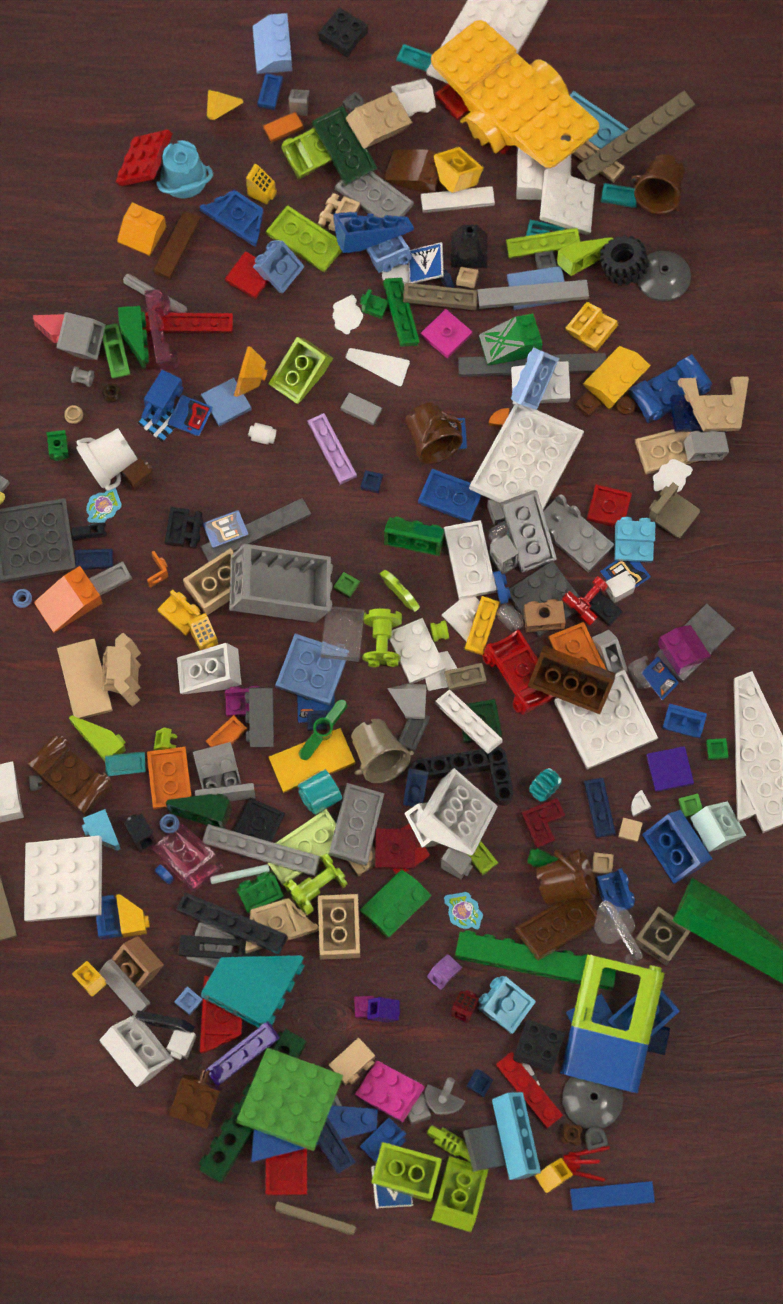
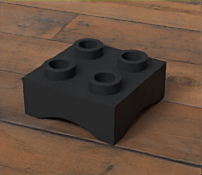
M339 7L319 31V40L333 46L348 58L359 41L368 34V25Z
M527 1019L513 1060L532 1065L551 1074L565 1033Z

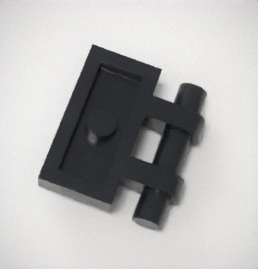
M171 507L164 541L165 545L184 547L185 540H189V547L196 549L201 537L199 531L203 525V513L195 511V516L191 517L189 516V509ZM188 524L193 525L192 533L186 532Z

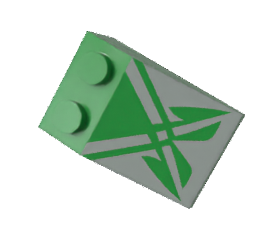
M534 314L514 317L479 334L488 366L527 359L533 347L542 350V339Z

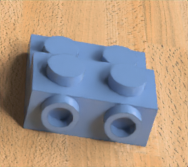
M401 235L366 249L379 273L383 271L389 272L394 266L399 264L405 265L412 259L410 248Z
M275 240L266 245L267 251L264 254L256 257V264L253 268L264 280H268L279 293H283L305 266L283 241Z

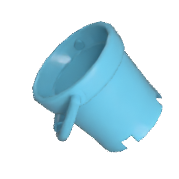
M180 140L174 145L170 143L164 149L162 155L163 166L160 173L161 181L157 182V186L161 192L170 194L173 197L181 199L191 198L199 194L206 183L212 179L213 171L210 166L203 165L193 144Z

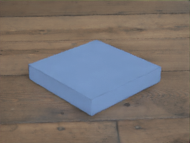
M234 378L201 394L205 404L213 407L211 414L218 426L252 410L244 394L238 397L234 396L237 385Z

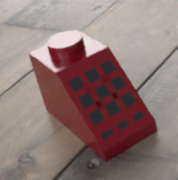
M465 990V992L460 991L452 1007L451 1016L469 1024L479 1001L476 994L469 990Z

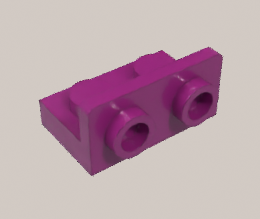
M234 686L225 689L226 717H232L233 715L235 717L246 716V711H249V704H246L245 693L249 692V688L241 689V687Z

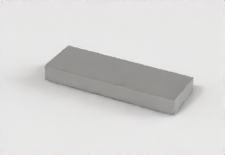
M254 783L195 791V796L217 795L219 793L227 796L230 801L256 798Z
M112 959L108 960L98 973L135 1016L137 1010L145 1011L150 1004L148 999Z

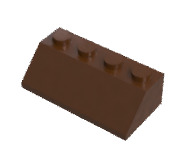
M543 645L528 687L600 715L614 683L616 673Z

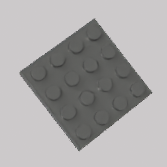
M66 498L0 509L1 583L69 572L76 569Z

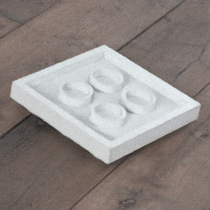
M549 168L544 171L540 220L567 229L578 228L579 233L588 235L591 233L595 184Z

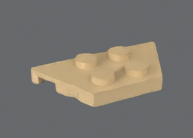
M289 898L252 909L250 912L251 920L287 934V941L319 931L318 925L311 922L306 917V914L298 909ZM246 941V953L262 949V947Z

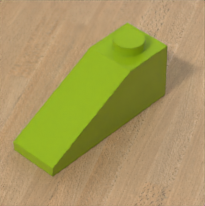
M610 237L571 243L558 251L557 265L573 276L599 261L601 250H604L603 246L609 244V240L614 239Z
M69 717L71 724L104 761L105 756L122 754L126 751L124 746L126 742L119 734L115 735L108 729L78 717Z

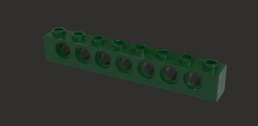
M285 1029L283 1033L280 1031L278 1034L280 1039L275 1042L276 1045L273 1050L279 1052L280 1049L287 1048L290 1051L289 1056L298 1059L306 1047L307 1041L288 1029ZM247 1084L242 1093L244 1097L241 1102L237 1101L231 1112L233 1115L230 1120L226 1119L221 1126L222 1133L219 1138L215 1137L211 1142L210 1148L212 1149L208 1156L205 1154L199 1162V1166H201L200 1172L219 1184H222L254 1131V1129L247 1126L242 1128L236 1126L237 1118L251 1087L250 1084ZM229 1135L236 1137V1142L231 1146L225 1144V1139ZM223 1153L225 1160L222 1163L214 1162L216 1154Z

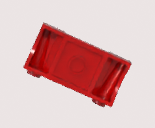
M519 629L503 640L486 646L483 660L487 665L491 667L497 666L515 694L513 708L517 713L520 712L524 715L556 699L554 696L528 687L538 659Z

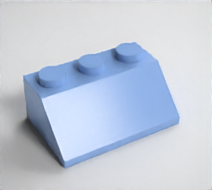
M287 13L268 15L253 25L257 74L292 71Z
M533 347L532 351L528 354L525 367L520 372V379L513 388L511 399L518 404L537 410L559 358Z

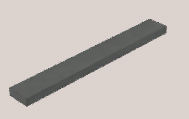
M606 353L553 355L559 358L558 362L568 361L569 374L594 373L606 360ZM458 357L459 377L511 376V367L524 366L527 363V359L488 366L485 357Z

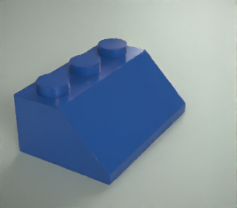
M681 810L667 814L642 834L674 884L696 872L712 860L709 852Z

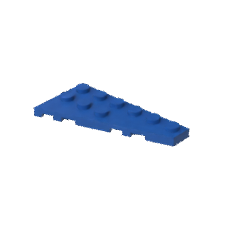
M332 1106L328 1118L340 1138L344 1139L377 1130L378 1109ZM254 1129L251 1162L306 1148Z

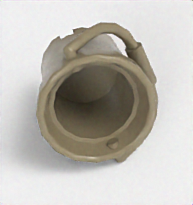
M371 719L372 724L366 725L365 722L361 723L351 735L352 743L361 761L360 769L355 771V775L363 774L365 779L371 783H383L396 778L405 771L414 752L412 750L408 751L403 744L398 742L385 721Z

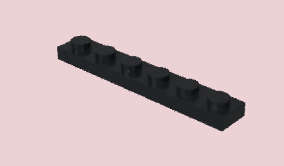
M186 892L176 908L181 914L276 954H280L288 939L285 933Z

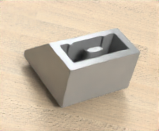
M65 312L56 348L81 359L97 360L106 324L91 318Z
M231 742L193 752L202 789L241 785Z

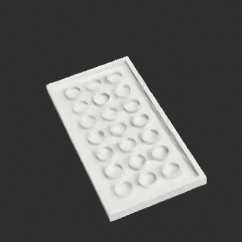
M468 0L441 47L474 21L483 20L513 45L518 54L548 0ZM431 63L427 69V75L448 83Z

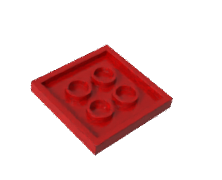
M167 129L134 137L130 143V149L124 157L122 168L118 171L116 183L119 186L153 180L163 159L164 149L168 146L173 133Z

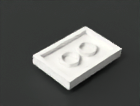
M423 618L392 630V638L389 640L395 653L401 656L400 664L410 684L445 671L444 663Z

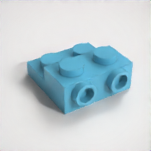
M621 517L620 520H617L615 523V560L653 562L655 522H651L650 518H640L639 521H632L631 517Z
M496 977L490 984L492 988L490 992L480 997L478 1009L491 1020L496 1021L509 1033L513 1034L536 1001L507 977Z

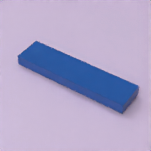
M652 1181L570 1189L572 1211L655 1202Z

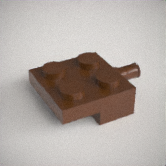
M202 1068L199 1079L187 1074L181 1078L169 1114L170 1116L205 1129L209 1128L223 1089L207 1082L210 1070L206 1071V1068Z

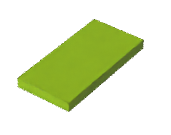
M288 205L266 230V235L276 241H283L293 253L322 272L328 269L342 251L334 235Z

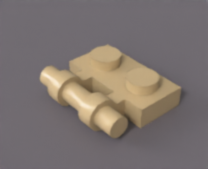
M333 193L331 198H328L326 201V207L320 213L317 224L324 227L326 222H330L329 229L335 231L334 218L330 214L331 211L337 209L335 213L358 212L360 202L343 196L340 202L337 201L339 196Z

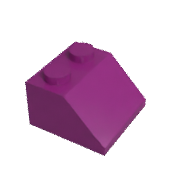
M691 625L677 627L659 639L658 646L678 676L711 658V655Z

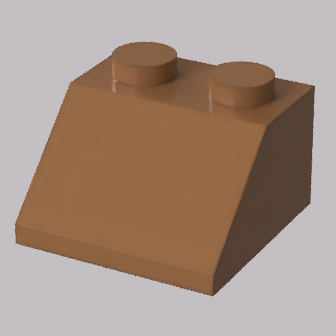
M139 936L123 943L112 958L139 990L150 982L164 966Z

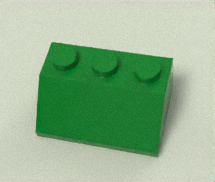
M389 517L384 530V545L440 556L445 529L439 525L433 524L429 526L424 525L420 521L410 522L405 521L401 517Z
M401 869L359 911L388 939L432 895L416 879Z

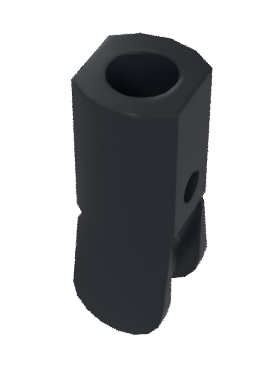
M99 522L86 526L72 527L73 540L106 537V523Z

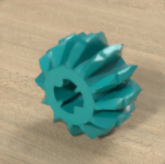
M551 768L545 769L532 781L529 792L540 802L547 800L561 785L562 781L558 776L559 774Z

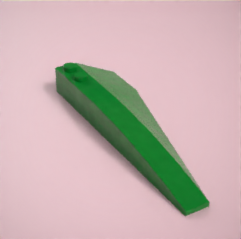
M691 878L672 921L783 983V944L727 897Z

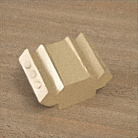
M122 633L115 639V647L107 646L103 655L102 690L120 693L133 707L140 701L135 692L141 688L138 685V671L141 664L136 660V657L141 652L132 639Z

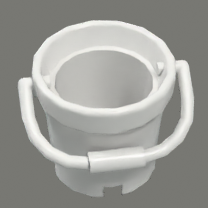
M118 428L96 440L93 438L77 440L79 454L101 488H105L107 491L119 486L121 481L120 472L138 460ZM116 476V482L109 485L111 484V479Z

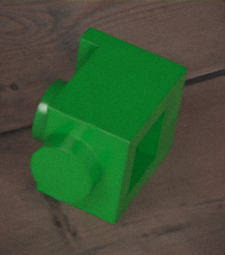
M66 431L47 432L50 459L62 461L65 458H69Z

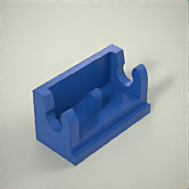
M669 703L662 729L700 739L707 713Z
M114 895L102 896L101 915L96 916L98 936L100 940L122 937L117 898Z

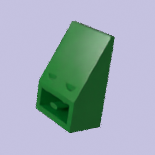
M140 306L118 307L121 336L143 370H145L146 364L149 363L148 347L144 348V346H148L146 329L143 330V328H146L145 311L141 312Z

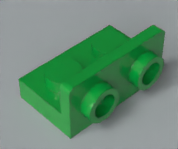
M268 871L259 874L257 879L253 881L246 880L240 883V887L236 888L247 913H250L252 909L267 905L284 897L275 875L272 872L268 873Z

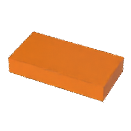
M296 112L264 125L263 128L270 142L273 143L302 130L303 124Z
M233 715L206 740V743L210 747L229 742L232 745L247 731V727Z

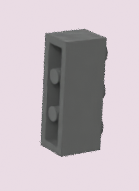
M250 687L249 692L245 693L246 704H249V711H246V723H250V731H246V742H250V747H274L273 687Z

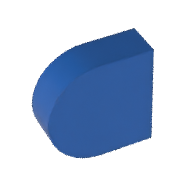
M162 865L155 868V873L165 883L170 885L174 881L173 876Z

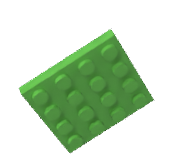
M267 1048L241 1108L237 1123L314 1151L343 1080V1075Z

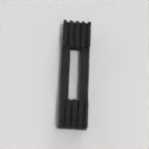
M180 935L179 956L221 959V957L259 956L260 949L246 953L245 940ZM200 943L239 946V953L200 950Z

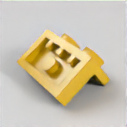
M172 590L170 597L157 610L183 634L187 635L190 632L188 621L200 616L201 611L196 605H190L182 593H176Z

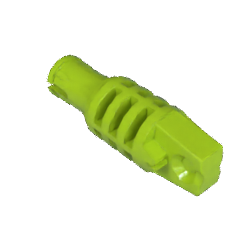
M432 1125L430 1126L427 1135L435 1140L434 1144L454 1156L460 1155L471 1162L466 1142L443 1127L439 1130Z

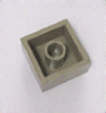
M658 907L635 939L634 944L667 966L691 931L673 922L674 917Z

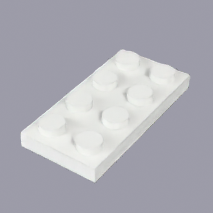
M481 520L444 527L458 598L464 599L496 593Z

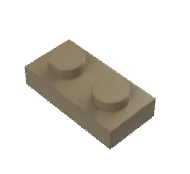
M482 663L444 672L448 690L450 689L451 691L484 684L487 681Z

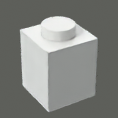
M625 571L606 581L609 586L606 592L612 602L616 603L633 594L636 584L631 575L628 576Z
M174 1030L167 1046L168 1052H171L170 1056L181 1060L182 1057L187 1059L195 1042L196 1034Z

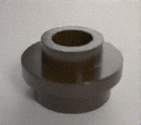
M108 384L104 387L102 394L106 401L115 402L121 397V390L115 384ZM115 392V395L110 396L109 393Z

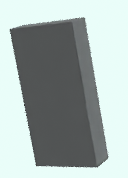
M425 715V719L408 718L398 742L403 744L407 750H412L415 753L430 720V716Z

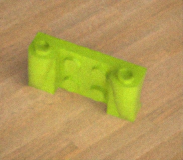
M314 128L293 139L285 140L281 147L298 179L332 161Z

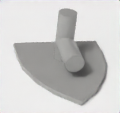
M447 1078L443 1090L429 1084L427 1085L424 1093L425 1101L435 1114H451L463 1107L465 1100L450 1094L455 1083L453 1078Z

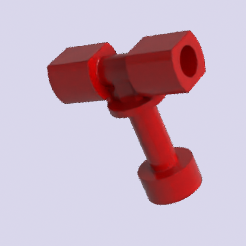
M598 576L593 580L594 586L584 598L581 596L577 598L570 591L561 598V601L570 609L574 608L580 614L579 618L588 626L597 619V616L589 609L591 607L589 602L599 591L604 592L609 587Z

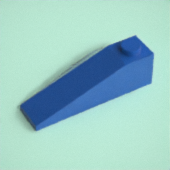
M357 212L335 213L333 215L337 243L343 253L362 251L414 230L409 218L403 216L385 215L384 218H380L369 213L368 216H358Z

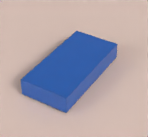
M265 73L257 103L258 107L275 110L283 82L282 76Z

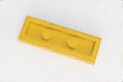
M484 596L481 597L464 650L483 656L500 603L499 601Z

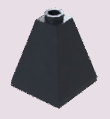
M462 225L451 233V268H487V233L478 225Z

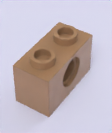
M551 599L545 603L532 601L524 605L526 633L565 628L563 601ZM541 612H546L549 616L547 618H543L539 614Z

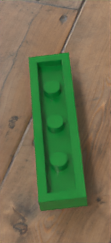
M402 277L385 278L383 284L400 347L417 346L420 341L409 303L403 302Z

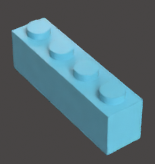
M523 1092L507 1093L492 1099L509 1180L525 1179L541 1173Z

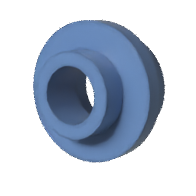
M20 589L14 593L13 602L19 608L28 607L32 602V595L28 590ZM21 597H26L25 601H19Z
M167 814L160 820V828L165 833H174L179 828V820L173 814ZM169 822L173 823L171 827H167Z

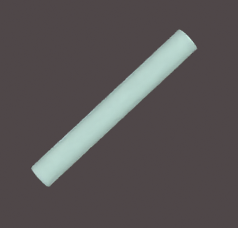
M268 864L210 876L211 884L270 871Z

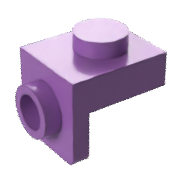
M447 954L432 968L427 978L442 990L460 972L462 967Z

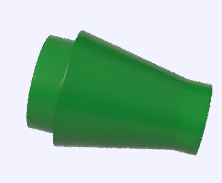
M531 848L527 863L531 864L532 867H541L557 861L558 858L539 848Z

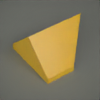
M208 90L207 117L208 119L215 120L244 102L240 98Z

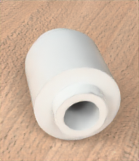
M255 423L254 426H250L248 436L254 442L267 445L269 443L274 444L277 430L272 429V426Z

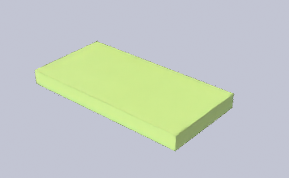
M325 809L276 842V844L317 856L329 854L336 822L327 809ZM268 863L283 886L289 879L293 880L302 874L298 871Z

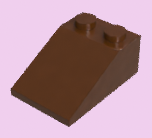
M394 149L383 180L387 183L419 192L435 193L440 182L434 160V155L438 154V152L431 150Z

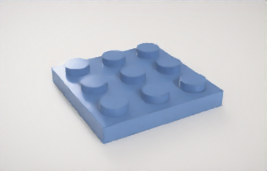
M294 634L275 687L330 706L349 656V651Z

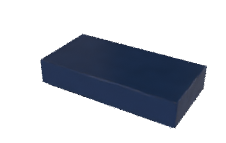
M113 549L75 550L76 568L81 566L83 570L113 567Z

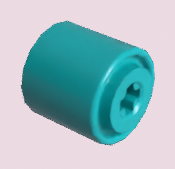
M326 769L298 784V793L303 803L315 815L342 800V795L336 783Z

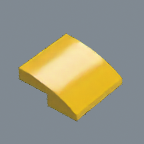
M586 302L565 329L577 340L589 348L598 351L616 329L618 322L603 314L602 309Z

